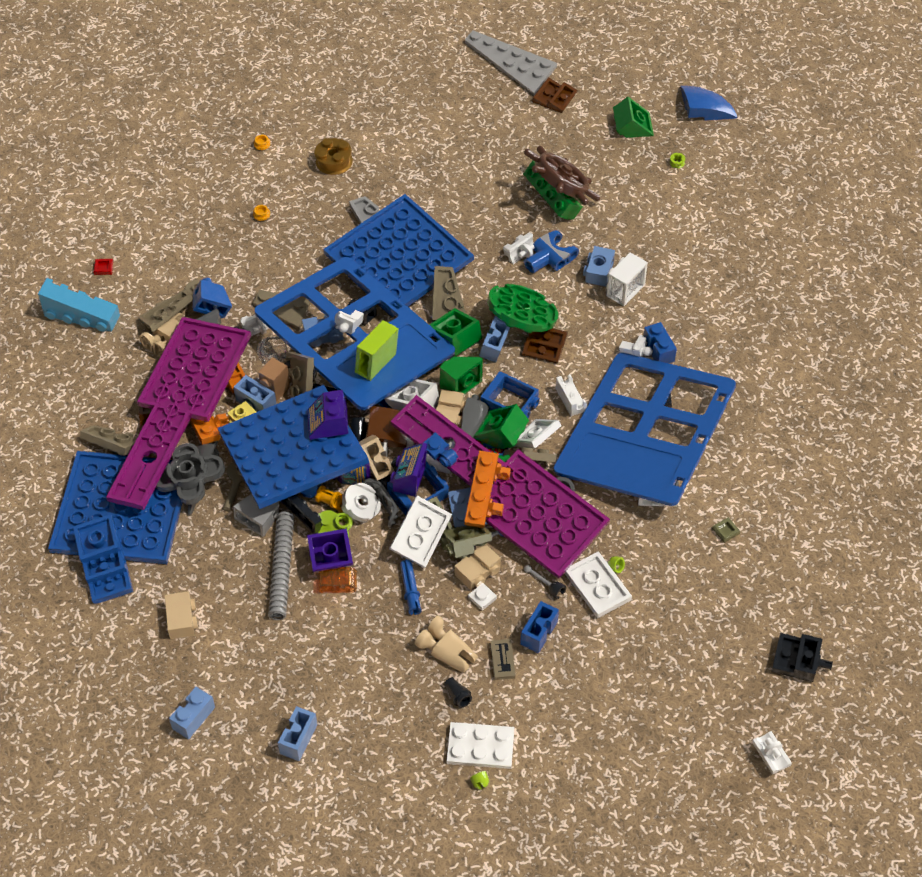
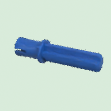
M406 559L400 563L405 588L404 598L407 600L409 614L413 615L414 611V615H418L422 612L419 601L420 592L417 591L412 562Z

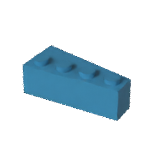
M46 278L38 292L44 316L51 320H63L68 324H80L85 328L93 327L101 332H112L120 317L118 305L98 297L92 299L83 291L74 292L68 289L69 286L65 284L56 285L52 279Z

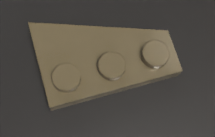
M435 266L432 321H436L454 308L466 314L453 267Z
M259 289L253 302L254 307L278 293ZM297 298L272 313L282 322L288 323L300 331L302 319H305L311 302L307 299Z
M182 290L138 318L144 326L154 332L181 309L188 306L193 301V298L189 292Z
M286 352V358H290L291 368L288 369V374L292 376L293 385L290 390L291 398L312 390L314 358L295 352Z
M95 425L80 431V438L87 440L89 443L100 445L104 449L115 451L119 455H128L137 439L134 437V433L117 434L114 429Z

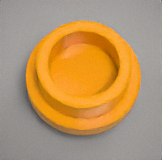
M262 134L256 136L253 142L254 147L258 150L268 149L271 144L270 139Z
M258 205L254 208L253 217L258 221H265L270 217V210L265 205Z

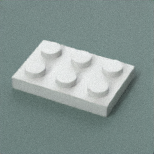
M416 496L389 549L425 568L452 514Z
M599 551L571 565L564 573L597 618L632 600V595Z
M451 722L447 764L511 769L514 727Z

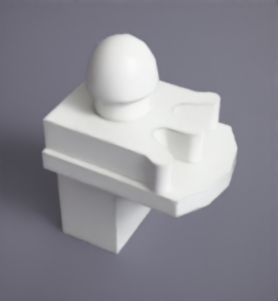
M355 310L351 315L339 311L335 315L336 329H339L341 333H354L355 329L362 323L364 313Z
M639 335L636 343L622 341L619 346L620 353L640 357L644 355L650 356L653 352L650 347H646L647 342L643 335Z

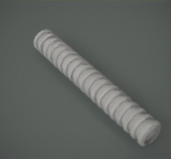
M280 512L276 517L268 616L274 620H282L287 615L286 606L294 515L290 512Z

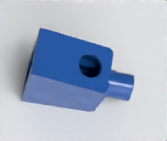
M203 278L193 291V311L207 314L218 309L220 318H225L232 308L225 288L222 285L212 283L210 278Z

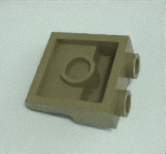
M464 525L445 530L442 534L443 538L440 539L442 549L447 550L448 556L453 555L455 558L461 559L475 553L473 545L482 546L486 542L492 541V535L485 527L479 528Z

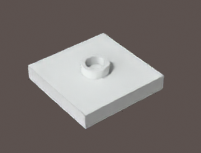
M535 419L525 428V431L518 438L515 447L536 448L561 427L559 420Z

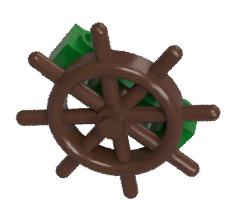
M542 146L537 147V152L540 156L530 149H525L524 154L532 159V162L523 175L560 218L575 219L583 208L576 198L583 205H587L589 202L584 195H587L594 201L600 200V196L589 189V184H591L592 180L585 177L567 158L546 152Z

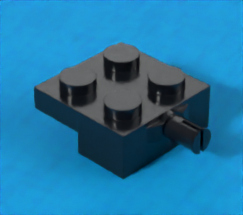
M780 633L771 672L813 682L818 667L831 670L833 661L821 659L820 650L823 639L802 634L800 638Z

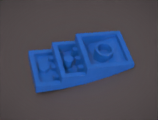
M112 514L73 526L79 558L83 564L86 581L89 584L92 602L97 604L134 592Z

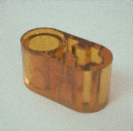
M340 567L319 571L318 591L320 593L330 591L332 593L356 592L357 570L352 567Z

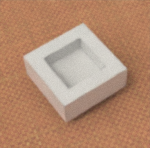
M482 583L468 595V598L479 609L484 610L497 599V595Z

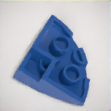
M680 86L688 118L704 117V121L737 119L734 108L719 94L701 87Z

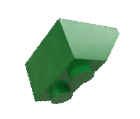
M626 97L613 107L618 134L626 138L654 136L650 113L630 97Z
M456 308L429 324L442 338L444 337L455 347L454 356H457L482 339L479 320Z
M452 357L440 366L441 390L461 392L465 395L483 381V359L481 357Z
M517 404L494 409L488 412L473 437L497 449L512 448L517 444L518 438L525 431L529 419Z

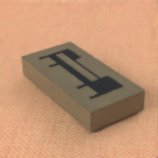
M511 639L491 640L494 679H515Z

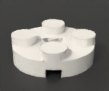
M356 483L344 491L342 495V511L351 518L365 523L379 513L381 502L379 498L377 499L376 491L371 486L365 483ZM362 499V503L365 505L359 504L358 500Z

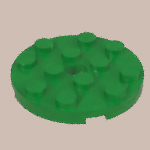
M505 284L504 287H499L497 285L490 290L487 297V305L493 314L504 321L508 327L523 329L527 333L543 332L552 329L559 316L556 306L545 301L546 297L524 286Z

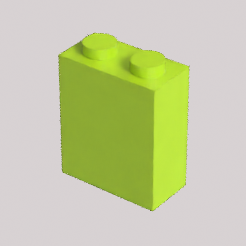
M382 320L357 346L355 373L370 381L396 355L399 328Z

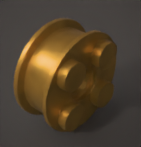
M325 138L314 150L316 166L325 174H342L348 171L353 164L351 146L343 139Z

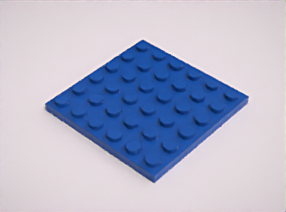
M406 194L323 249L324 254L333 263L343 257L353 259L366 273L374 277L406 306H410L434 289L435 266L453 267L454 273H456L474 260V255ZM356 272V273H355V274L358 275L359 277L363 276V275H362L361 273H359V272ZM345 273V274H346L353 282H355L366 294H369V292H368L367 290H365V289H364L360 284H358L353 278H351L347 273ZM378 303V305H379L388 315H390L392 318L395 316V315H394L389 309H387L383 304ZM396 303L393 304L396 309L400 308Z
M324 385L218 428L224 444L259 509L369 463L366 453L349 425V434L310 440L307 409L322 393L328 392Z
M77 451L48 547L49 552L79 556L73 526L112 514L125 560L167 564L183 502H181L177 490L161 492L156 487L144 510L108 502L106 496L128 456ZM143 457L142 459L145 463H152L156 460V458Z

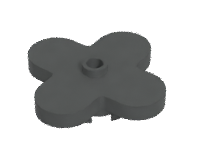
M182 444L174 450L173 461L166 466L156 485V489L161 492L177 490V494L184 504L198 503L205 495L204 484L219 479L225 472V465L219 456L209 455L203 457L200 456L199 450L194 444Z

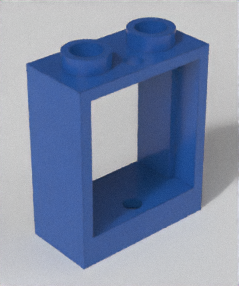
M499 371L481 395L480 401L490 407L488 411L506 407L494 401L502 389L505 388L528 399L521 410L529 418L531 409L536 408L540 402V398H538L539 389Z
M426 461L423 476H425L437 492L425 500L428 501L437 496L439 502L448 497L449 486L444 479L438 476L433 465L430 466ZM388 482L387 492L406 516L412 501L406 494L394 492L393 483Z

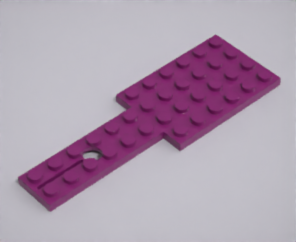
M186 317L181 318L137 401L138 406L152 409L106 496L108 502L141 510L145 509L190 419L209 422L251 338L250 331ZM151 453L157 455L156 460L152 463L142 461L144 456H149Z
M417 395L391 420L392 426L417 445L426 441L435 432L442 439L454 440L455 447L453 450L457 453L458 458L457 462L447 468L472 487L479 450L491 451ZM517 449L506 462L498 458V463L502 464V467L510 468L511 473L509 480L497 479L496 482H493L490 499H492V502L503 504L504 509L502 516L491 515V518L486 517V523L560 579L610 523V519Z

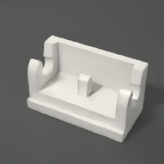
M569 374L568 379L564 382L561 376L556 377V390L570 416L585 412L587 403L584 399L582 400L573 383L572 376Z

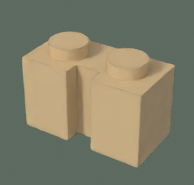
M442 389L438 407L436 408L438 412L458 427H461V412H463L466 403L464 401V393Z
M371 435L359 442L369 459L370 473L375 480L378 481L394 471L389 459L380 454L384 452V449L377 436Z
M486 544L479 546L469 558L465 557L455 565V576L470 590L485 583L486 578L490 575L495 576L500 571L501 558Z
M189 591L165 595L167 627L170 639L195 636L194 629L198 628L197 616H193V611H196L195 598L191 599Z

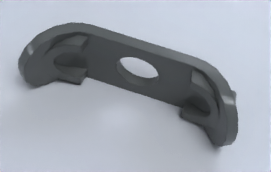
M370 478L364 480L363 483L371 486L376 491V497L380 499V502L388 512V527L391 528L396 524L394 521L398 518L396 513L399 512V509H397L395 502L381 482Z

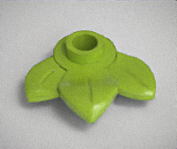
M332 510L319 513L322 520L321 524L323 525L319 533L347 529L349 538L348 530L352 527L353 520L347 513L341 512L337 514ZM344 520L346 525H340L339 521Z

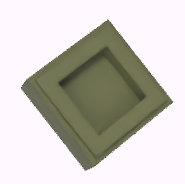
M729 517L712 527L724 543L740 534V530Z

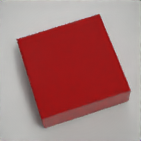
M95 259L94 275H112L113 259Z

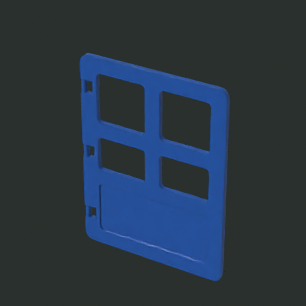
M349 257L339 259L255 307L256 317L296 353L314 358V369L337 390H343L344 396L360 410L369 409L449 359L455 353V347L444 337L442 338L435 329L408 306L400 302L394 294L369 273H366L360 265ZM344 272L367 290L369 294L343 309H338L315 288ZM356 272H359V273H361L363 276L359 277V276L356 275L355 273H356ZM300 296H304L328 318L304 332L296 334L272 312ZM381 303L397 316V318L389 322L399 328L396 355L371 381L355 373L357 346L369 335L359 326L352 334L345 332L355 343L328 359H323L308 345L336 328L335 315L339 311L351 315L355 310L363 313L376 304ZM396 303L400 308L396 309L393 304ZM434 336L438 341L435 342L430 337Z
M627 353L617 354L555 463V474L664 505H677L736 388L735 380ZM626 367L664 376L651 401L646 402L611 393ZM678 380L717 388L704 415L664 406ZM719 396L725 397L723 402L717 401ZM606 405L643 414L634 432L597 424L595 421L602 408ZM657 419L697 428L688 446L648 437ZM699 437L704 438L702 444L697 442ZM677 480L683 481L680 487L675 486Z

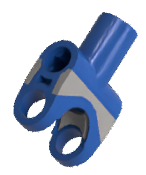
M555 230L543 235L534 242L535 248L533 250L536 253L525 259L524 265L531 273H535L548 264L558 271L578 256L579 249L576 246L565 248L557 246L556 244L562 239V234Z

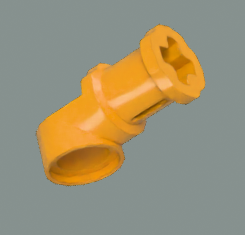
M323 485L320 486L315 501L329 504L331 508L336 509L339 513L343 512L340 507L343 494L338 491H330Z

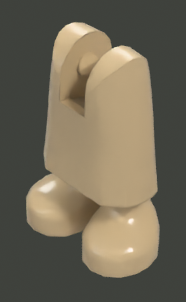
M180 312L175 314L153 332L154 336L148 332H143L139 336L140 342L150 352L154 351L155 355L161 357L184 315Z
M438 615L431 621L428 631L423 630L418 635L415 646L432 650L431 655L465 673L469 669V665L459 654L471 663H474L478 656L452 630L445 633L443 630L444 620Z

